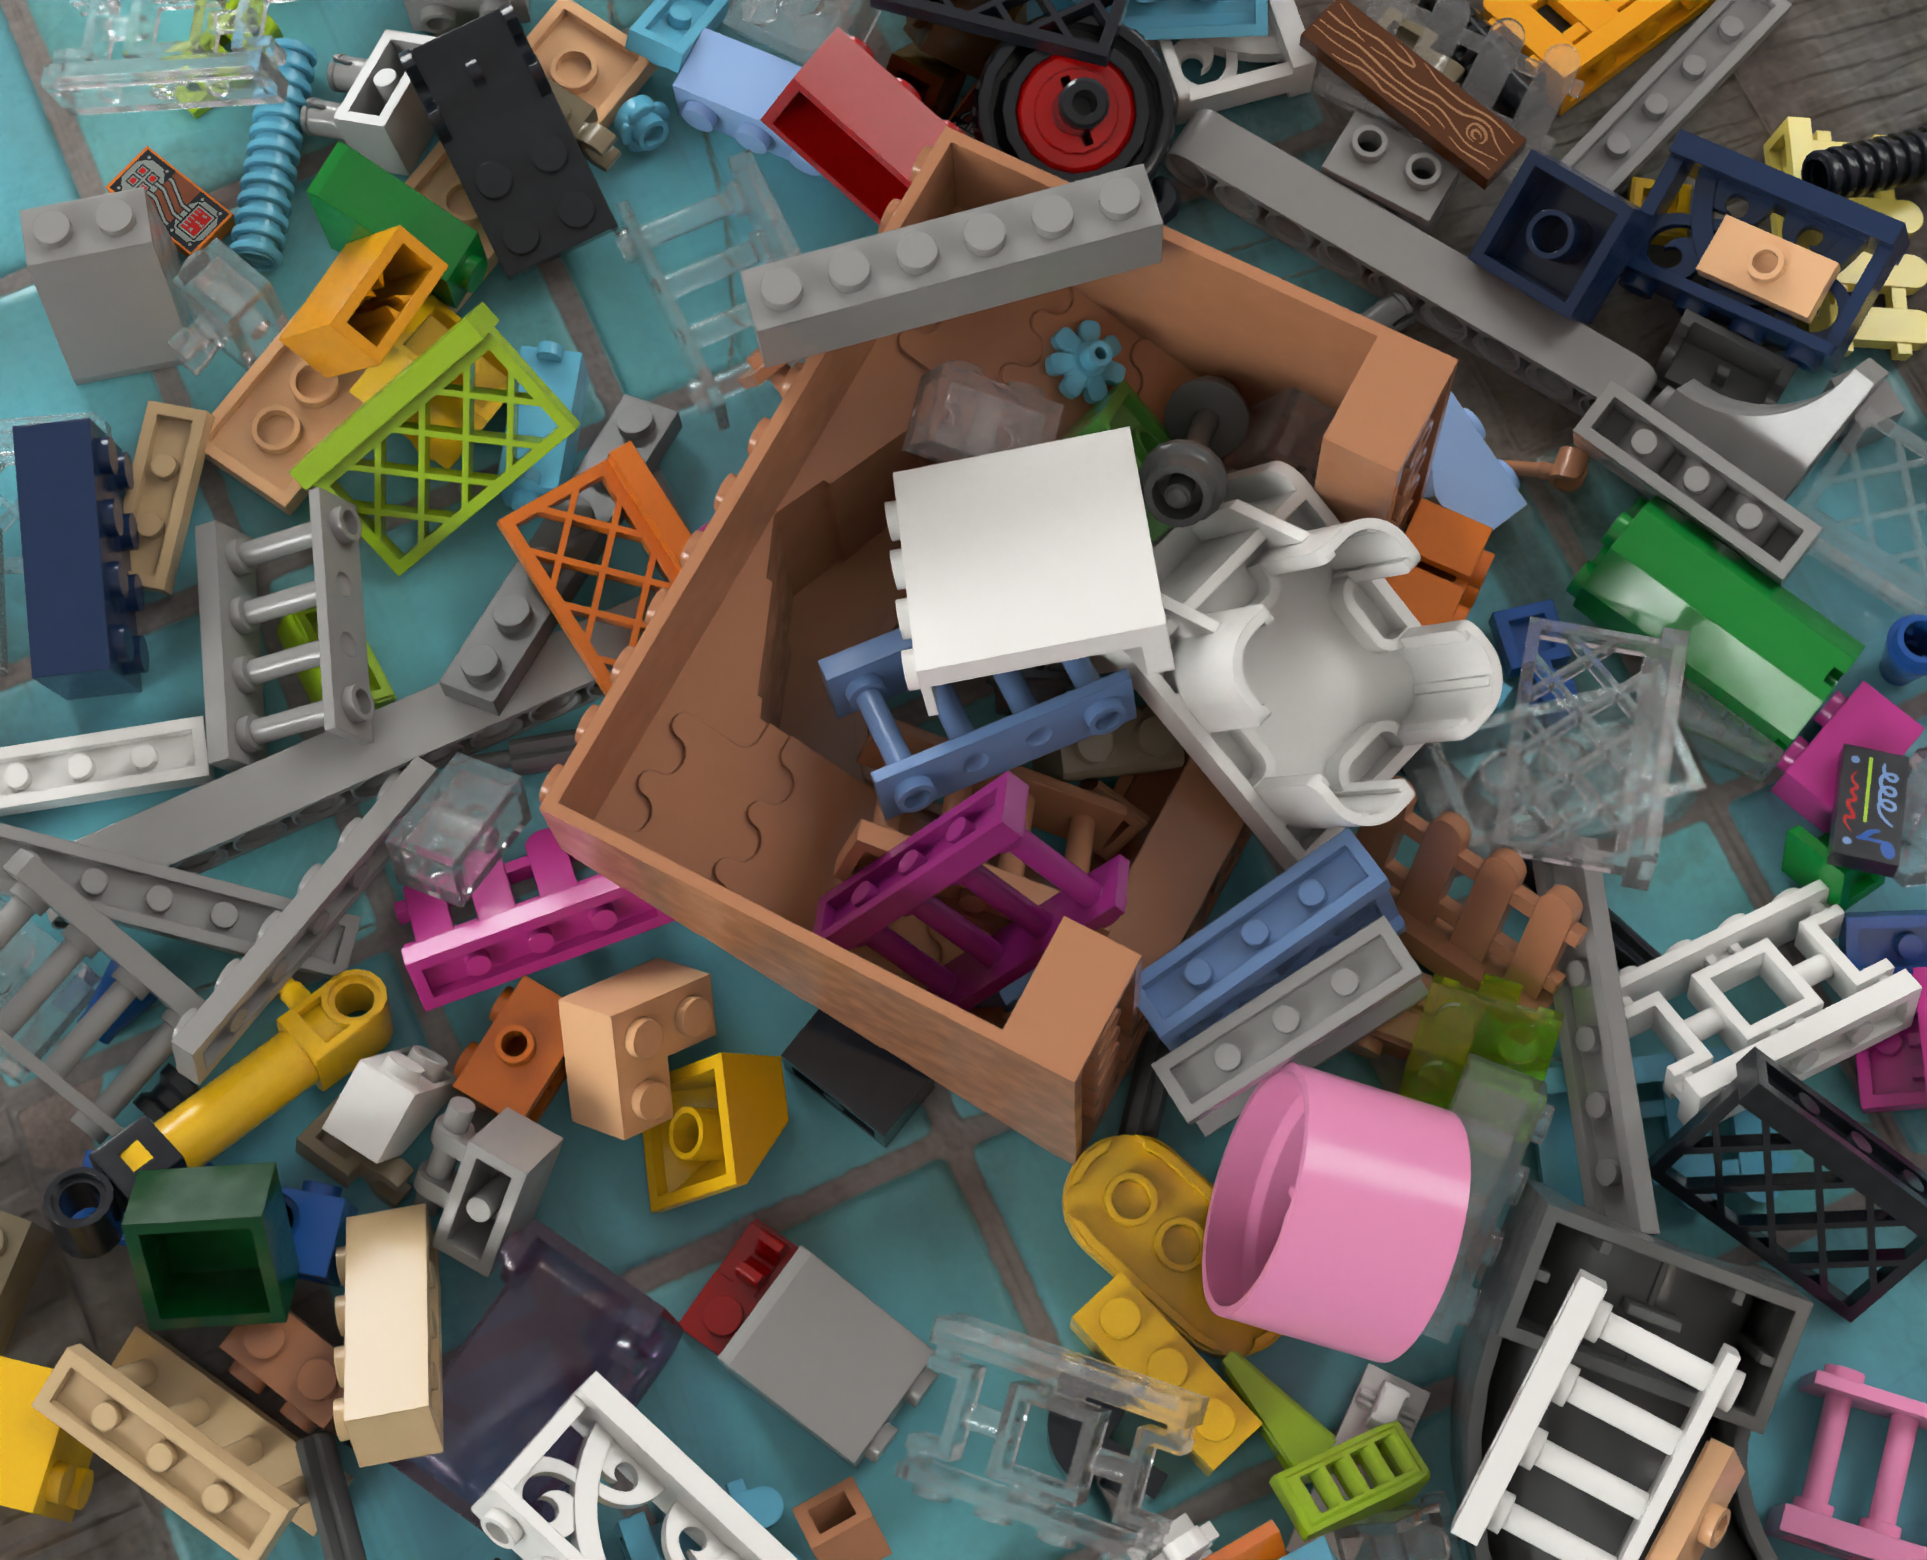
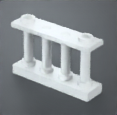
M1580 1268L1453 1518L1451 1533L1477 1546L1486 1528L1496 1534L1502 1528L1560 1560H1639L1716 1407L1728 1412L1741 1390L1746 1373L1736 1369L1741 1360L1738 1350L1723 1343L1714 1363L1711 1364L1612 1313L1613 1305L1603 1300L1607 1291L1606 1281ZM1584 1338L1595 1343L1600 1338L1698 1389L1699 1392L1681 1427L1678 1428L1579 1376L1581 1368L1570 1362L1582 1339ZM1550 1402L1560 1407H1563L1565 1402H1568L1667 1454L1648 1492L1547 1440L1549 1432L1538 1427ZM1520 1465L1530 1471L1533 1465L1633 1517L1634 1519L1616 1555L1614 1556L1514 1503L1516 1495L1507 1491L1506 1488L1517 1466Z

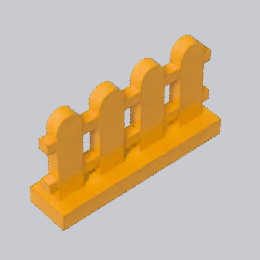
M1483 0L1482 14L1483 18L1492 25L1493 32H1498L1527 57L1524 69L1534 78L1542 72L1547 75L1545 95L1548 97V101L1545 103L1561 116L1700 15L1716 0ZM1548 4L1571 27L1561 33L1541 16L1537 10Z

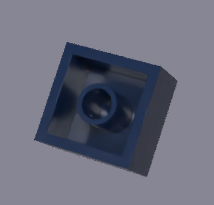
M1531 149L1467 259L1566 319L1591 325L1655 216L1555 157Z

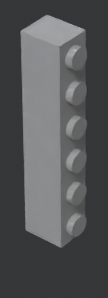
M1142 163L740 270V275L765 368L1160 263L1162 262L1163 221L1144 164Z

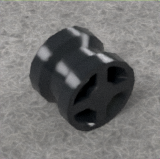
M168 1062L160 1071V1082L151 1091L141 1092L132 1103L155 1122L200 1089Z

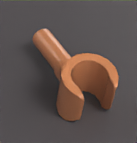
M1563 446L1560 447L1554 464L1544 461H1503L1513 469L1517 476L1548 480L1549 484L1564 493H1572L1578 490L1584 482L1589 469L1588 462L1590 456L1578 447Z

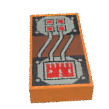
M148 146L106 186L108 193L144 187L176 248L195 265H198L236 225L233 213Z

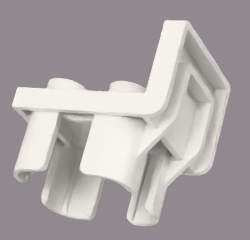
M1272 461L1227 474V493L1216 512L1194 525L1183 528L1171 527L1152 542L1175 670L1148 675L1142 647L1089 657L1098 674L1127 669L1134 689L1286 871L1342 832L1345 827L1375 826L1386 823L1396 817L1411 802L1415 792L1405 779L1392 778L1425 743L1463 740L1475 733L1497 707L1502 692L1503 674L1495 648L1474 623L1468 620H1457L1422 626L1385 580L1386 577L1409 573L1421 560L1419 551L1403 531L1392 523L1377 518H1362L1340 523L1300 472L1282 461ZM1062 662L1045 665L1049 671L1067 673Z

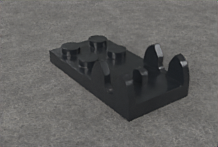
M509 1L498 6V9L418 47L398 53L400 61L424 106L426 114L458 175L509 281L619 229L558 104L543 68L534 54Z

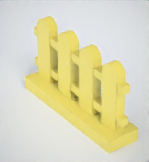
M1788 116L1763 145L1765 164L1801 179L1802 163L1809 153L1815 150H1825L1832 146H1842L1849 142L1832 141L1831 131L1816 130L1812 135L1811 118ZM1874 134L1872 138L1877 137V136H1887V135H1875V134ZM1894 188L1888 191H1879L1874 194V198H1849V200L1904 222L1909 239L1923 225L1924 218L1920 208L1911 201L1895 199ZM1772 213L1770 215L1772 234L1782 238V226L1785 217ZM1807 230L1800 235L1797 244L1810 250L1809 246H1816L1821 243L1824 235L1815 230ZM1863 251L1857 259L1838 274L1836 279L1848 292L1854 290L1872 258V254ZM1904 254L1899 265L1894 266L1879 293L1885 294L1886 308L1871 307L1844 357H1848L1854 351V347L1890 349L1892 360L1906 361L1913 355L1912 351L1920 350L1927 344V313L1921 310L1908 309L1906 296L1917 293L1927 283V264L1924 260L1915 255ZM1828 292L1820 306L1819 319L1816 314L1811 324L1796 318L1793 321L1800 329L1806 332L1825 330L1836 320L1838 315L1837 302L1833 295Z

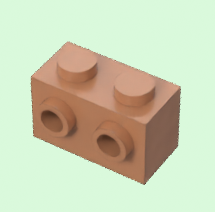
M290 1310L287 1322L236 1325L219 1346L235 1359L228 1368V1371L259 1395L268 1385L287 1401L279 1411L307 1434L312 1435L318 1427H321L323 1430L337 1436L333 1417L334 1399L344 1398V1388L339 1386L335 1371L334 1348L336 1346Z

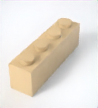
M426 1203L346 1217V1245L336 1247L337 1272L342 1287H345V1294L335 1297L336 1321L340 1335L344 1337V1345L334 1348V1365L339 1386L344 1388V1398L334 1399L333 1417L339 1441L350 1440L360 1468L444 1452L440 1250L431 1246L435 1232Z

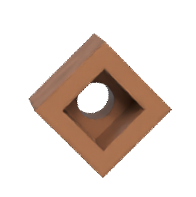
M852 1476L792 1508L817 1560H882L892 1554Z

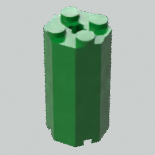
M1640 496L1627 513L1623 511L1600 542L1605 546L1599 551L1592 562L1587 561L1566 589L1567 593L1576 598L1572 605L1779 757L1832 692L1843 674H1846L1866 647L1657 496L1653 497L1650 501Z

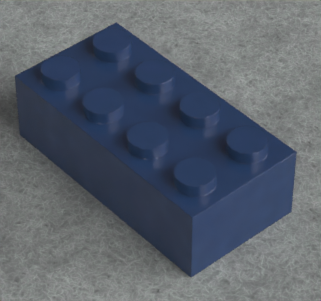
M90 418L12 426L32 678L66 700L142 692L141 673L149 671V652L145 637L137 635L136 612L143 611L144 592L139 575H129L128 572L131 571L130 551L138 550L139 532L134 514L124 513L123 508L125 490H131L134 487L131 458L128 452H122V449L114 442L113 438L108 436Z

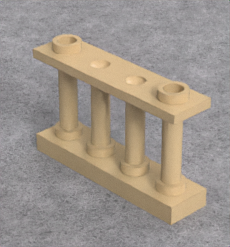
M142 1323L135 1326L112 1365H109L81 1343L67 1347L31 1405L239 1560H267L290 1521L294 1522L311 1536L318 1535L296 1451V1443L300 1438L152 1330L149 1331V1328ZM344 1471L349 1487L354 1478Z

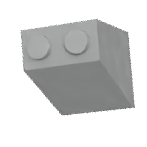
M144 187L19 210L27 268L76 385L197 362L181 256Z
M802 1245L718 1356L719 1361L728 1374L856 1469L859 1468L865 1458L876 1463L882 1457L899 1432L896 1427L890 1424L906 1401L916 1408L939 1376L938 1373L931 1369V1366L937 1360L936 1351Z

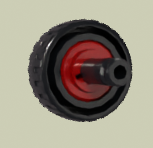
M1094 14L1066 26L1074 38L1098 44L1104 30ZM1041 15L1023 25L1029 26L1045 19L1046 16ZM1122 23L1107 68L1002 41L986 61L975 88L972 104L974 137L984 144L1070 183L1142 163L1150 182L1165 160L1174 135L1176 102L1171 88L1172 81L1168 70L1164 69L1160 61L1161 57L1155 48L1148 45L1141 33L1136 29L1127 27L1124 23Z

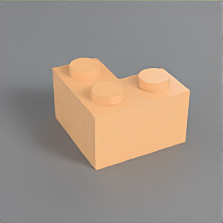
M655 958L559 998L558 1004L572 1122L625 1141L674 1118L668 1056L716 1035L711 974L661 958Z

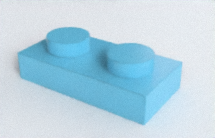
M654 0L629 28L625 49L647 58L654 65L666 67L679 73L703 28L715 31L727 17L731 0Z

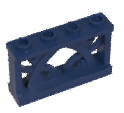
M1680 129L1669 149L1670 156L1641 206L1642 209L1654 215L1655 218L1619 276V285L1630 293L1644 299H1651L1655 293L1673 301L1672 308L1682 316L1686 309H1689L1706 319L1709 317L1729 326L1728 330L1760 346L1765 342L1785 351L1782 356L1797 364L1798 368L1816 373L1818 368L1821 367L1830 372L1837 373L1846 351L1894 266L1899 265L1910 245L1906 224ZM1687 176L1696 179L1691 214L1667 213ZM1740 198L1749 203V209L1743 217L1738 218L1739 220L1758 227L1772 213L1785 217L1782 226V238L1798 245V238L1805 231H1818L1824 235L1823 240L1816 246H1809V249L1838 262L1841 269L1839 273L1857 259L1863 251L1873 256L1851 295L1835 279L1829 290L1838 305V315L1833 324L1820 332H1806L1794 323V317L1776 310V318L1759 311V309L1769 308L1767 305L1706 278L1705 280L1709 288L1691 281L1698 274L1696 267L1723 221L1722 219H1715V212L1731 216V213L1727 210V204L1731 199ZM1672 228L1691 229L1693 239L1687 237L1676 238L1664 247L1665 252L1676 250L1682 254L1681 262L1676 267L1662 268L1651 262L1648 249L1655 236ZM1820 308L1818 309V311H1817V313H1816L1817 316H1818V319H1819V316H1820Z

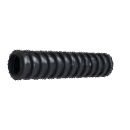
M1927 126L1890 133L1887 136L1859 140L1856 143H1846L1842 146H1832L1825 150L1812 151L1802 163L1801 179L1847 199L1927 181Z

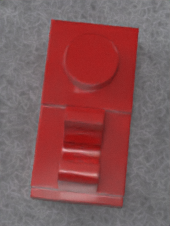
M755 1218L677 1324L678 1328L719 1356L799 1247Z

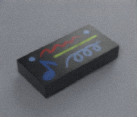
M1844 743L1838 755L1827 864L1893 878L1900 862L1909 757Z

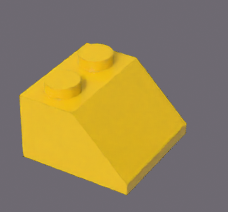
M431 294L421 305L382 363L378 366L367 368L349 392L364 404L462 318ZM488 350L475 362V387L507 390L508 370ZM463 373L450 384L463 385ZM441 395L433 397L430 400V424L463 428V398ZM474 399V429L482 430L502 406L503 402ZM419 410L405 422L419 423ZM402 434L412 442L414 448L418 451V436ZM430 437V460L436 461L443 468L450 469L462 455V441Z

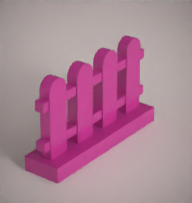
M550 828L541 829L533 833L525 843L527 855L507 863H503L501 855L493 850H484L472 855L464 866L466 877L443 885L440 877L433 872H423L414 875L403 887L405 899L393 903L400 925L410 921L412 924L415 941L404 944V948L401 951L405 967L425 1011L545 969L675 920L601 874L578 881L572 863L579 860L561 850ZM535 877L540 895L516 903L511 885ZM473 899L478 918L455 926L450 907Z

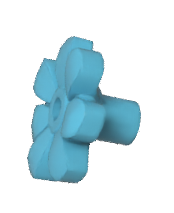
M1085 320L1077 326L1076 334L1069 327H1063L1055 332L1051 337V345L1058 352L1050 354L1045 359L1046 373L1049 376L1064 375L1058 386L1059 391L1069 399H1074L1083 391L1084 400L1088 404H1095L1103 400L1108 395L1106 384L1116 386L1123 381L1126 368L1122 364L1112 361V358L1117 356L1122 350L1120 342L1114 335H1108L1100 340L1101 327L1096 321Z

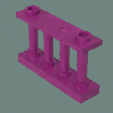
M1008 770L821 896L818 901L813 933L848 951L854 947L867 945L927 987L928 992L970 1012L975 1005L1037 967L1064 916L1094 931L1114 924L1125 913L1130 861L1119 854L1087 874L1026 829L1025 815L1029 785ZM1010 852L1062 891L1038 906L982 864L998 853ZM961 884L1013 922L990 936L934 895L949 885ZM914 915L962 949L964 953L943 966L890 929L888 925L902 916Z

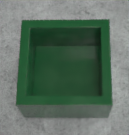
M276 1162L138 1171L121 1226L149 1331L287 1322L300 1266Z

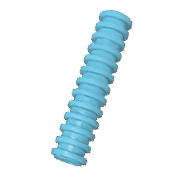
M276 38L269 40L264 45L265 58L261 62L262 75L258 79L259 92L255 96L256 108L252 113L253 125L249 130V139L251 141L246 146L248 158L243 163L245 175L240 180V189L242 191L237 197V206L239 208L234 214V223L236 225L232 228L231 240L233 242L228 248V257L242 268L257 272L276 270L283 263L281 251L285 249L286 245L284 234L288 232L289 228L287 217L291 215L292 204L290 200L294 198L295 187L293 184L297 181L296 167L300 163L299 150L303 146L300 114L302 107L308 106L306 100L311 98L312 87L310 84L314 81L315 71L313 68L317 64V53L304 42L292 38Z

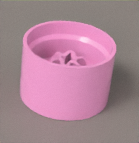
M1289 1062L1261 1080L1250 1095L1234 1126L1218 1169L1210 1199L1203 1241L1202 1280L1205 1298L1211 1311L1220 1317L1378 1363H1387L1399 1358L1415 1343L1436 1310L1450 1278L1461 1243L1471 1181L1470 1147L1461 1119L1450 1110L1295 1062Z

